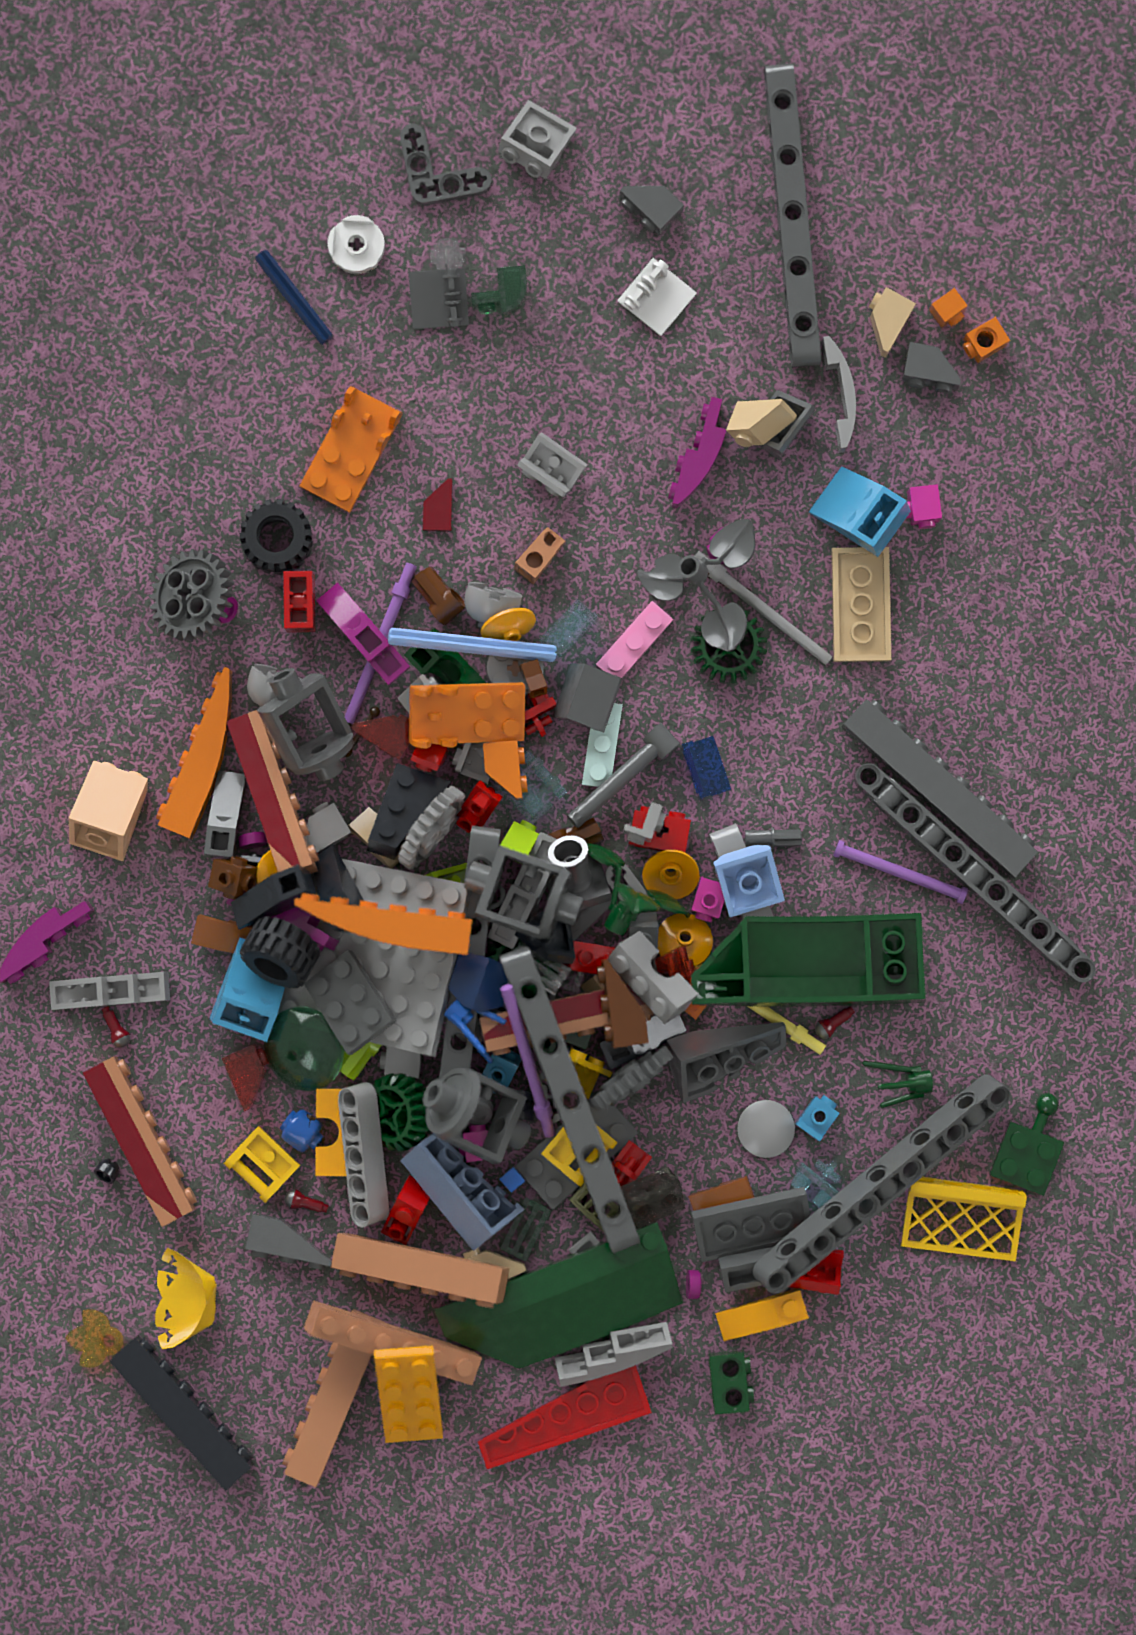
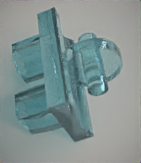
M818 1160L814 1167L822 1172L819 1176L803 1162H800L796 1167L798 1171L790 1184L794 1188L805 1187L806 1190L812 1182L821 1189L811 1201L820 1208L839 1192L825 1181L829 1178L837 1184L841 1179L833 1171L838 1163L832 1160L826 1165L821 1160Z

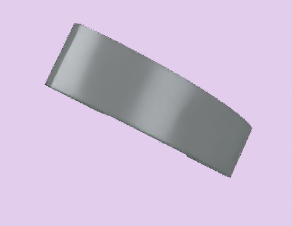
M829 336L823 337L821 342L825 369H837L845 419L837 420L835 423L838 450L841 453L845 452L854 429L856 395L853 378L846 359L836 343Z

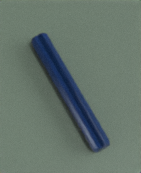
M261 251L255 257L257 263L319 343L322 345L327 343L333 337L331 331L269 251Z

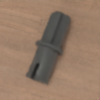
M771 827V830H745L746 848L753 845H769L771 850H774V847L801 846L802 832L799 829L774 830V827Z

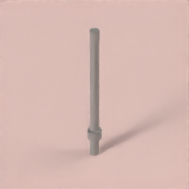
M700 551L694 556L698 560H701L703 557L709 559ZM721 564L707 565L708 576L716 583L720 581L824 665L831 660L833 656L730 576L724 566Z

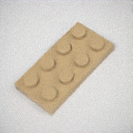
M863 547L832 548L833 662L891 661L889 547H885L879 557Z

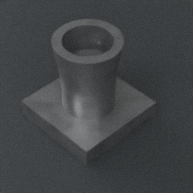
M564 836L554 841L549 847L548 857L551 863L563 866L572 873L568 893L584 898L582 909L611 901V892L601 862L588 854L587 843L578 836ZM554 874L548 884L550 894L558 877Z

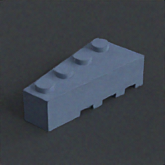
M431 1134L400 1160L473 1251L525 1210L518 1203L513 1205L504 1197L506 1193L499 1186L492 1187L482 1178L484 1174L477 1167H469L463 1162V1155L449 1143L437 1138L434 1134Z

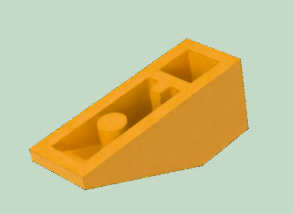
M799 1289L788 1290L715 1313L724 1341L783 1327L809 1318Z

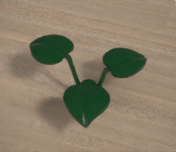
M587 843L588 854L603 864L612 866L616 871L612 899L608 907L611 912L604 924L608 930L624 936L631 922L636 921L641 912L658 911L660 907L670 912L684 914L686 918L690 917L691 913L675 898L664 892L650 889L647 891V895L636 892L629 886L620 884L621 866L624 867L626 864L624 860L606 847ZM619 892L624 901H619V903L616 904Z

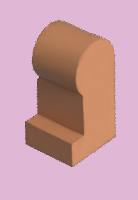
M547 527L515 562L514 570L534 585L566 541Z

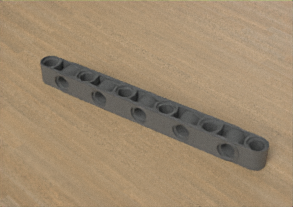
M793 63L764 66V81L792 368L821 365V351ZM784 100L789 104V107L784 110L779 109L775 106V102ZM789 155L794 159V163L785 165L780 161V157ZM795 210L800 218L790 220L785 216V212ZM794 265H799L803 267L805 273L801 276H796L792 274L790 268ZM800 320L806 321L810 325V329L805 332L799 331L795 323Z
M863 764L856 770L853 779L857 788L1053 967L1076 983H1084L1093 979L1096 973L1094 962L1066 934L903 787L874 764ZM863 770H869L874 774L875 780L873 784L866 785L861 781L860 773ZM906 808H911L916 812L917 820L915 823H907L903 819V811ZM950 846L957 848L959 851V859L956 862H951L946 858V849ZM992 885H997L1002 890V896L998 901L989 897L988 890ZM1035 923L1042 925L1045 933L1041 939L1034 938L1031 933V928ZM1078 962L1084 963L1087 967V974L1083 978H1079L1074 972V967Z
M472 825L465 880L473 861L483 860L492 867L499 847L501 829ZM472 891L466 919L477 918L475 912L482 894ZM477 918L482 923V929L478 934H470L468 953L485 957L489 921ZM451 992L448 1008L457 1000ZM472 1010L471 1013L475 1016L466 1027L475 1035L477 1012ZM448 1018L439 1080L453 1069H470L473 1045L467 1039V1045L462 1049L452 1046L451 1037L456 1033H463ZM462 1131L457 1136L461 1137Z
M525 946L499 956L509 985L513 987L520 1014L604 1234L609 1242L610 1249L614 1254L639 1244L640 1240L531 953L528 947ZM530 982L534 984L536 992L532 998L526 999L522 997L520 991L525 983ZM549 1037L554 1038L557 1043L556 1049L551 1053H544L541 1047L543 1040ZM573 1092L577 1095V1103L573 1107H565L562 1102L564 1095ZM589 1147H595L598 1150V1156L592 1162H587L583 1158L584 1151ZM609 1202H617L619 1206L618 1212L613 1216H607L604 1213V1208Z
M987 1074L979 1077L780 1240L773 1249L756 1262L753 1268L754 1277L770 1293L777 1294L784 1291L982 1128L989 1119L1008 1104L1011 1097L1010 1090L992 1075Z

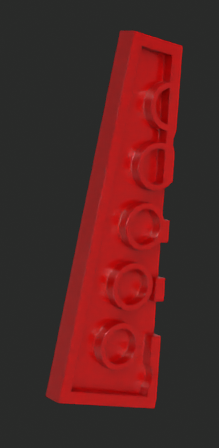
M634 1365L622 1371L584 1382L479 1439L478 1445L486 1468L490 1469L652 1412L637 1367Z

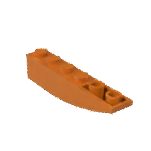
M226 667L223 668L222 673L218 671L213 679L212 687L215 689L211 699L206 698L200 713L204 716L200 725L195 724L189 738V740L193 741L189 751L184 750L178 766L182 767L178 777L172 778L167 790L170 793L167 804H161L156 819L159 820L158 826L192 840L214 790L229 733L227 721L230 720L232 671Z
M302 894L301 899H295L294 901L295 906L325 922L378 942L406 948L468 955L472 920L465 919V913L448 911L447 917L437 916L435 909L419 908L418 913L407 912V906L390 904L389 910L379 909L377 908V902L360 901V906L348 905L349 899L331 897V902L328 903L320 902L318 895Z

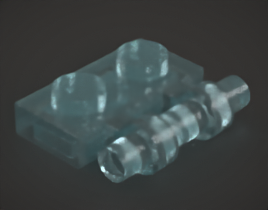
M527 751L525 753V763L528 767L523 772L520 770L521 776L526 775L528 793H522L523 800H516L496 782H494V785L531 824H534L553 807V804L546 798L551 792L560 800L568 791L561 785L562 781L557 776L554 777L543 766L544 762L540 757L536 758L530 751ZM534 773L545 784L540 791L528 779Z

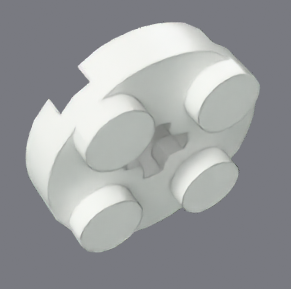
M353 215L342 219V222L338 223L330 231L328 249L336 266L346 272L360 274L376 268L384 255L385 241L381 230L372 220L364 216ZM355 238H360V243L364 244V247L360 248L359 251H353V248L348 246L349 243L354 242Z

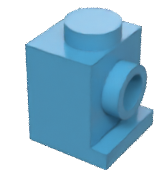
M511 1050L509 1053L493 1056L492 1053L493 1063H487L482 1075L508 1087L522 1060L521 1055Z
M825 1095L821 1099L814 1096L795 1122V1125L816 1140L821 1141L824 1134L839 1115V1112L835 1110L837 1104ZM817 1111H822L825 1114L822 1122H817L814 1118Z

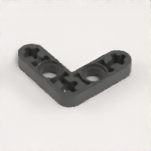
M408 124L401 130L400 140L411 195L417 204L427 206L482 195L490 190L492 185L491 175L482 167L433 176L423 128L417 124ZM414 131L415 135L421 136L416 140L418 150L424 148V151H414L407 154V151H413L411 141L405 140V138L409 137V132ZM416 158H421L426 162V168L421 172H415L410 167L411 162ZM477 174H480L482 179H487V181L483 182V187H477L476 183L467 184L469 190L464 191V182L461 177L466 176L467 182L474 181ZM446 181H457L460 185L459 190L453 194L447 193L443 188ZM434 182H439V191L442 196L436 197V191H432L427 194V198H422L421 194H416V192L420 191V186L425 185L428 190L435 189Z

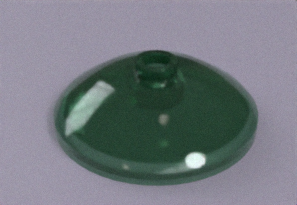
M297 1006L279 1013L276 1016L267 1042L264 1041L265 1056L271 1070L283 1083L297 1090L315 1091L327 1086L337 1077L343 1065V1046L323 1014L313 1008ZM292 1050L296 1052L297 1058L293 1055Z

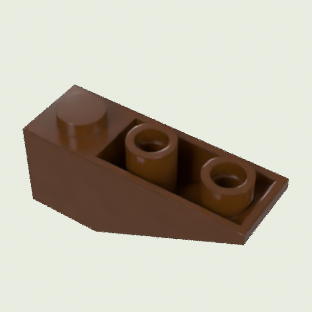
M602 959L601 966H597V978L599 984H604L605 995L600 996L602 1013H607L609 1024L604 1025L606 1042H611V1046L614 1048L649 1043L644 1011L610 962Z

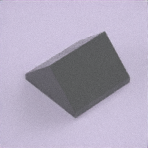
M777 390L770 400L783 399L797 414L796 419L767 443L758 446L780 460L813 416L815 407Z
M570 663L552 717L604 733L622 678L587 664Z

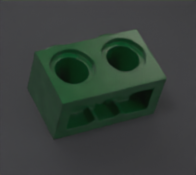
M743 1350L708 1354L715 1415L749 1412V1404L754 1403L753 1386H747L746 1375L751 1374L750 1357H744ZM728 1360H734L738 1363V1370L732 1375H727L722 1371L723 1364ZM731 1389L741 1392V1399L735 1404H730L725 1400L726 1393Z

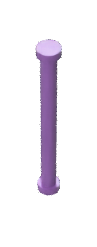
M841 840L838 841L833 854L837 858L843 856L957 899L956 902L963 904L968 891L966 887H955L844 845L845 842Z

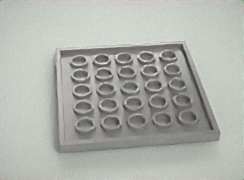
M342 859L364 901L377 902V908L389 910V905L394 904L407 906V912L418 913L419 908L435 909L437 916L447 917L448 911L465 913L466 919L472 891L464 889V883ZM312 873V874H311V877H312V880H313V883H314V886H315V889H316V893H317V895L319 896L318 890H317V886H316V882H315V878H314V873ZM320 920L316 928L337 939L339 943L334 951L327 947L320 951V956L306 981L346 950L353 951L396 1019L395 1023L370 1042L435 1057L450 993L448 985L458 954L406 948L378 942L354 933L334 931L330 923ZM305 985L299 988L284 989L276 1021L334 1034Z

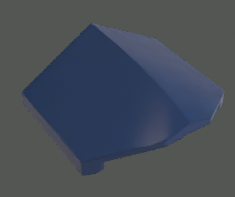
M468 953V955L458 954L448 990L463 1007L483 1012L503 1007L504 998L501 988L509 985V982L500 962L472 953Z

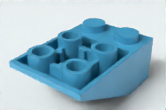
M842 466L809 511L811 515L879 557L911 512L907 500L883 485Z
M239 938L211 1012L210 1020L219 1026L267 1042L285 987L262 979L245 965L241 959L240 949L246 939Z

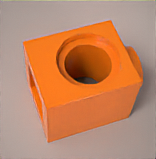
M995 316L965 335L963 349L970 359L975 358L977 363L1006 347L1010 339ZM977 337H988L991 346H980L977 342Z

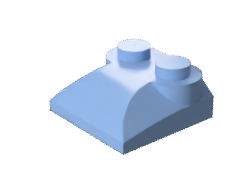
M753 845L724 854L714 861L715 872L718 876L729 917L785 901L769 845Z

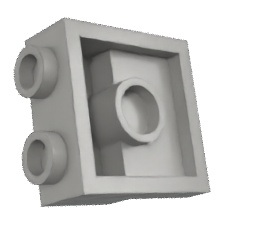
M528 100L501 138L498 152L501 153L502 158L506 162L511 164L517 162L524 166L530 176L535 178L541 176L547 179L560 160L562 152L575 135L577 128Z

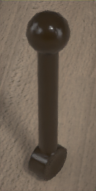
M373 706L370 708V715L353 737V747L372 720L380 715L378 707ZM351 749L344 757H350L353 750Z

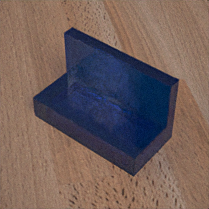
M714 736L681 745L699 800L731 790Z

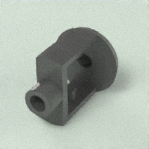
M294 668L284 669L276 673L268 681L276 697L257 709V712L285 766L296 775L315 772L319 781L329 780L337 776L344 770L340 759L354 745L353 733L324 675L312 673L300 680ZM314 693L333 731L324 733L295 749L292 741L297 739V735L292 729L285 730L279 716Z
M501 845L498 847L492 867L475 861L472 862L464 885V889L482 894L475 912L477 918L538 939H549L558 921L575 926L584 903V898L568 893L572 873L565 867ZM507 859L528 865L525 872L527 877L536 879L538 870L558 876L550 894L540 928L489 911Z
M453 1069L440 1080L432 1081L424 1093L423 1101L425 1106H427L426 1123L429 1130L437 1138L489 1163H501L508 1146L520 1149L527 1143L530 1137L531 1127L529 1123L519 1119L527 1099L526 1096L472 1069ZM493 1092L502 1096L482 1147L457 1136L471 1120L478 1105L479 1097L490 1101Z

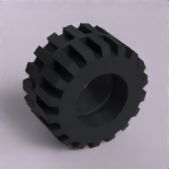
M269 499L265 500V504H256L252 512L248 511L246 513V519L242 521L240 526V541L246 557L257 569L260 568L268 574L275 572L276 575H282L283 571H294L293 568L304 564L303 560L305 558L308 559L310 555V547L313 545V534L309 521L300 508H296L295 504L291 502L285 503L282 499H277V502H272ZM272 522L286 523L293 531L291 544L280 552L267 551L260 543L261 531Z
M271 917L259 918L255 922L240 949L241 959L250 970L262 979L285 988L302 987L320 956V949L317 943L306 932L292 923Z

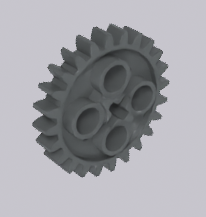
M191 549L189 554L181 551L180 559L172 556L171 566L163 564L165 573L156 574L160 581L159 583L152 584V587L157 589V591L149 595V598L156 600V603L152 604L150 609L157 612L152 617L153 620L159 622L157 627L164 630L165 634L180 641L185 639L193 642L194 637L202 640L204 632L212 635L213 625L221 627L218 619L220 616L223 618L228 617L224 609L225 607L233 606L227 600L229 597L234 596L235 593L228 590L229 587L234 585V581L228 579L231 571L225 569L226 563L219 560V557L202 549L200 552Z
M664 1046L653 1054L649 1051L637 1061L629 1062L612 1075V1079L599 1087L601 1091L589 1100L598 1112L608 1104L614 1106L626 1096L629 1098L650 1083L649 1080L663 1070L661 1066L673 1058L672 1054Z

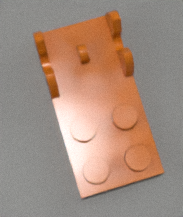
M350 386L345 393L342 407L334 413L331 427L299 487L350 513L403 413Z
M523 682L410 685L409 743L415 747L429 748L431 744H440L451 748L456 747L458 743L524 741L525 684Z

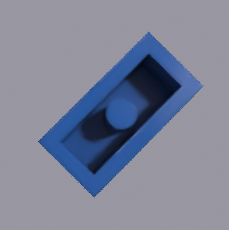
M514 1166L500 1177L502 1183L511 1193L526 1180Z

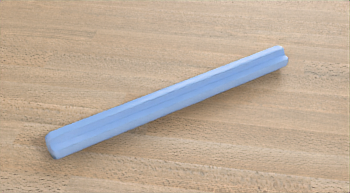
M391 628L388 632V643L397 646L528 660L538 659V661L553 662L557 656L556 646L400 628Z

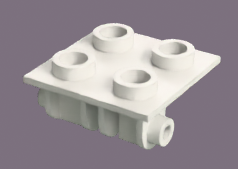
M652 258L617 301L662 336L697 292L668 270L669 266L664 261L659 260L658 262Z

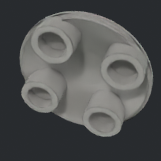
M771 1100L757 1101L749 1105L742 1112L737 1127L738 1137L743 1147L751 1154L762 1158L775 1157L783 1153L792 1143L795 1134L794 1120L790 1112L780 1103Z

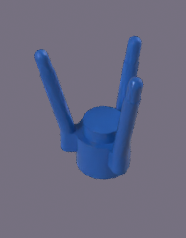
M455 1000L446 1010L444 1016L458 1027L485 1060L492 1064L493 1059L466 1027L475 1016L471 1013L472 1009L463 1007L458 1000ZM488 1010L478 1012L500 1024H506L505 1019Z

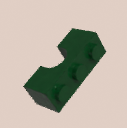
M434 628L433 630L429 631V632H437V633H440L436 628ZM410 647L404 654L421 675L433 673L440 677L445 684L486 683L458 652Z

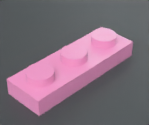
M651 601L596 663V666L602 671L623 678L670 625L673 619Z

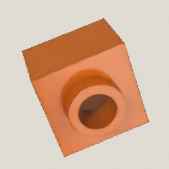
M953 288L932 303L929 311L941 328L948 323L953 327L965 317L963 313L968 305L957 290Z

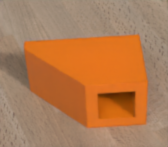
M517 740L483 743L486 775L516 800H523L522 793H528L526 775L521 776L520 764H525L524 747H518Z

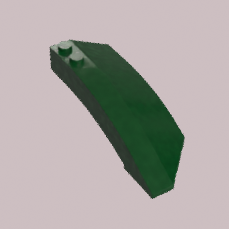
M921 913L853 916H746L737 928L711 953V956L691 975L692 988L698 993L692 1001V1005L801 1007L925 1003Z
M650 1222L635 1228L640 1243L614 1254L610 1249L609 1242L604 1241L507 1280L503 1303H494L493 1308L476 1305L477 1299L466 1297L465 1302L453 1301L434 1309L443 1336L521 1369L683 1304L669 1251L658 1223Z

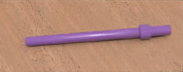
M406 563L399 582H395L391 592L393 597L380 627L381 633L387 640L388 632L393 628L403 600H407L411 590L409 585L417 566ZM368 661L365 664L345 714L346 721L353 725L375 673V669Z
M505 985L501 988V992L535 1102L533 1109L536 1118L541 1122L545 1137L550 1138L556 1134L551 1118L553 1115L550 1102L546 1101L513 987L512 985Z

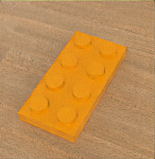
M433 1346L374 1350L385 1443L443 1439Z

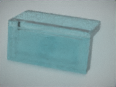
M577 599L538 641L541 644L556 646V658L560 660L598 620V615L595 612L592 613Z

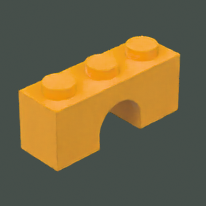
M343 1088L316 1089V1118H329L333 1120L338 1126L339 1136L336 1142L330 1146H316L315 1176H346L338 1105V1094Z

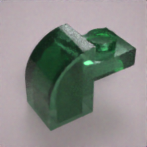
M525 265L497 268L499 290L471 293L473 310H478L480 314L495 312V308L501 307L502 318H507L517 313L524 305L527 297Z

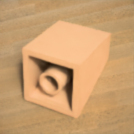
M93 761L69 816V844L124 861L148 791V778L135 771L127 772L118 769L108 762L100 763Z

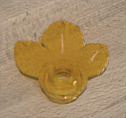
M85 1309L82 1311L84 1325L69 1332L66 1335V1340L73 1348L82 1352L80 1366L94 1368L101 1365L107 1356L119 1352L124 1340L122 1333L117 1328L110 1326L108 1317L104 1313L94 1309ZM110 1335L114 1338L112 1346H107L104 1343L105 1336Z

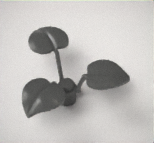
M742 519L719 530L712 538L709 546L711 554L717 557V559H706L703 557L701 560H698L691 555L681 558L678 555L668 554L654 561L655 568L653 571L646 572L641 569L637 571V575L646 590L654 597L663 601H672L679 598L684 591L683 582L689 581L692 584H697L717 609L709 612L704 617L701 625L702 635L711 646L727 652L734 650L745 635L747 627L745 612L738 604L733 602L726 604L722 608L703 582L708 576L707 565H719L723 561L729 568H738L750 561L755 552L756 545L753 523L750 519Z

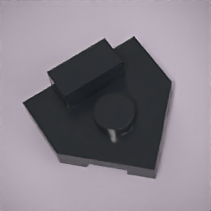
M541 911L533 920L525 924L540 928L545 911ZM558 921L549 939H538L518 931L515 933L516 937L544 960L573 964L576 958L571 925Z

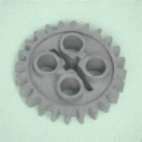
M450 786L430 803L428 808L425 809L424 814L420 815L407 834V841L402 845V850L399 853L398 860L401 864L413 870L434 852L439 842H442L453 828L457 819L456 815L462 809L461 806L464 804L466 797L462 791L455 786Z

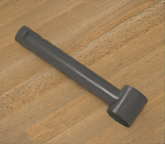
M661 722L642 739L646 744L567 815V818L576 828L584 824L657 756L662 761L667 757L668 753L680 744Z

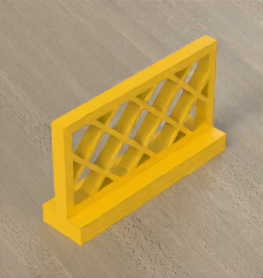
M921 1177L908 1189L901 1246L1016 1261L1023 1208L1026 1206L1027 1196L1024 1190ZM914 1197L927 1198L932 1207L919 1216L913 1209ZM932 1199L940 1201L935 1204ZM947 1201L955 1202L961 1210L947 1220L939 1207ZM961 1203H966L968 1205L966 1207H963ZM976 1205H981L990 1214L978 1223H975L968 1214V1211ZM989 1207H997V1209L992 1211ZM1004 1209L1016 1210L1015 1220L1006 1227L996 1217ZM936 1210L944 1220V1223L931 1232L922 1220ZM913 1214L916 1217V1219L911 1222V1216ZM965 1214L973 1226L962 1235H959L951 1223ZM993 1218L1002 1230L988 1239L980 1227ZM918 1223L928 1233L921 1241L908 1240L909 1230ZM948 1226L957 1238L949 1245H942L935 1235ZM1013 1228V1234L1011 1236L1008 1231ZM977 1230L985 1240V1243L977 1249L969 1248L964 1239ZM1006 1234L1011 1241L1010 1253L998 1252L992 1243ZM932 1238L935 1243H927V1241ZM961 1242L964 1247H957L956 1245ZM989 1246V1247L992 1249V1251H988V1250H984V1249Z

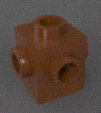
M237 856L214 859L208 887L223 892L222 896L235 900L256 886L258 867L247 864V859Z

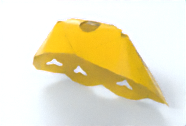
M169 1248L165 1250L161 1260L169 1263L172 1260L171 1255H173L177 1262L172 1263V1265L177 1267L178 1274L158 1270L157 1286L162 1299L156 1309L155 1324L157 1327L171 1329L168 1332L173 1335L169 1342H167L168 1336L166 1332L158 1336L162 1349L173 1348L211 1326L215 1320L216 1312L215 1277ZM166 1275L174 1279L170 1286H167L168 1278ZM166 1309H168L169 1314L172 1317L164 1321L165 1317L167 1316Z

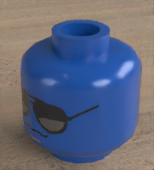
M304 1109L297 1112L293 1110L280 1127V1130L283 1131V1141L298 1152H305L309 1147L315 1150L324 1137L320 1133L323 1126L322 1122Z

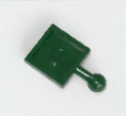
M1044 1093L1037 1098L1036 1109L1038 1114L1032 1129L1009 1121L989 1175L1042 1196L1045 1195L1065 1143L1043 1134L1049 1116L1055 1114L1059 1108L1058 1099L1053 1094Z

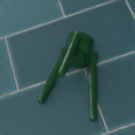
M866 1060L862 1062L863 1066L911 1073V1075L906 1076V1081L878 1085L879 1090L907 1088L908 1092H912L880 1103L881 1108L915 1098H924L925 1093L933 1092L931 1071H922L921 1066L909 1067Z

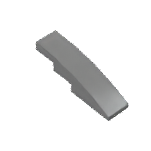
M540 832L530 852V856L551 862L548 857V850L557 839L544 832ZM525 864L522 865L514 884L511 885L498 912L499 915L522 923H528L553 876L551 873L538 870L536 879L527 877L525 872L528 865ZM494 923L487 936L511 949H514L519 941V938L515 936V930Z
M168 972L49 981L51 1010L170 1000Z
M667 1322L610 1332L611 1340L582 1345V1353L555 1357L560 1387L622 1371L673 1348Z

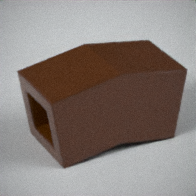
M538 659L521 664L519 668L530 699L547 694V684Z

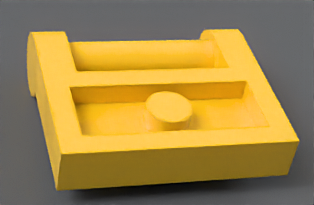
M596 1124L606 1152L609 1148L613 1149L618 1142ZM563 1127L541 1154L581 1187L585 1182L580 1168L578 1167L575 1171L569 1166L575 1159V1155ZM597 1148L593 1149L585 1161L592 1162L597 1158Z
M260 1126L223 1163L229 1170L231 1168L235 1170L260 1194L259 1198L264 1203L301 1166ZM244 1154L273 1180L269 1187L240 1160Z

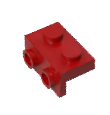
M835 1249L788 1287L839 1295L844 1251Z

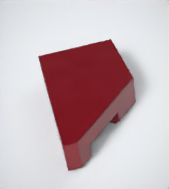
M448 478L423 501V531L451 532L452 478Z

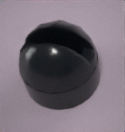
M109 1158L103 1159L94 1169V1174L103 1182L113 1184L120 1171L119 1165L116 1161L111 1164V1159Z

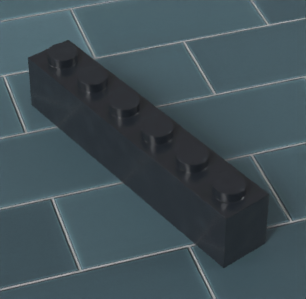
M139 1335L136 1336L109 1362L217 1483L227 1491L254 1465L251 1461L253 1458L252 1453L243 1444L238 1446L231 1439L234 1434L230 1428L224 1423L219 1425L212 1416L215 1413L206 1402L199 1403L193 1396L195 1390L186 1380L179 1381L173 1374L176 1371L174 1366L166 1358L161 1360L154 1353L157 1348L146 1336L143 1339Z

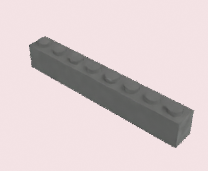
M866 699L841 727L1010 878H1015L1038 853L1034 848L1035 842L1026 834L1022 833L1020 836L1012 829L1014 824L1005 815L1001 814L998 816L991 810L993 805L982 795L976 797L969 790L971 785L960 776L955 778L949 773L950 767L941 758L936 757L934 759L926 752L929 748L918 738L912 740L905 733L907 728L897 719L891 721L885 716L886 710L875 700L870 702Z

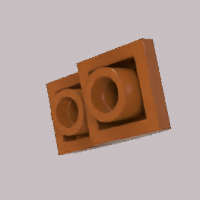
M200 914L196 919L191 944L234 953L239 938L246 939L253 926L239 930L236 921L229 920L226 922Z
M747 1176L720 1183L716 1187L691 1193L688 1197L693 1211L751 1199L754 1198Z

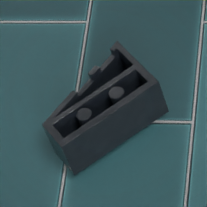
M397 763L368 838L367 851L395 860L402 850V845L407 841L406 837L410 828L420 815L424 814L425 809L428 808L430 803L441 792L443 793L446 788L450 787L451 781Z

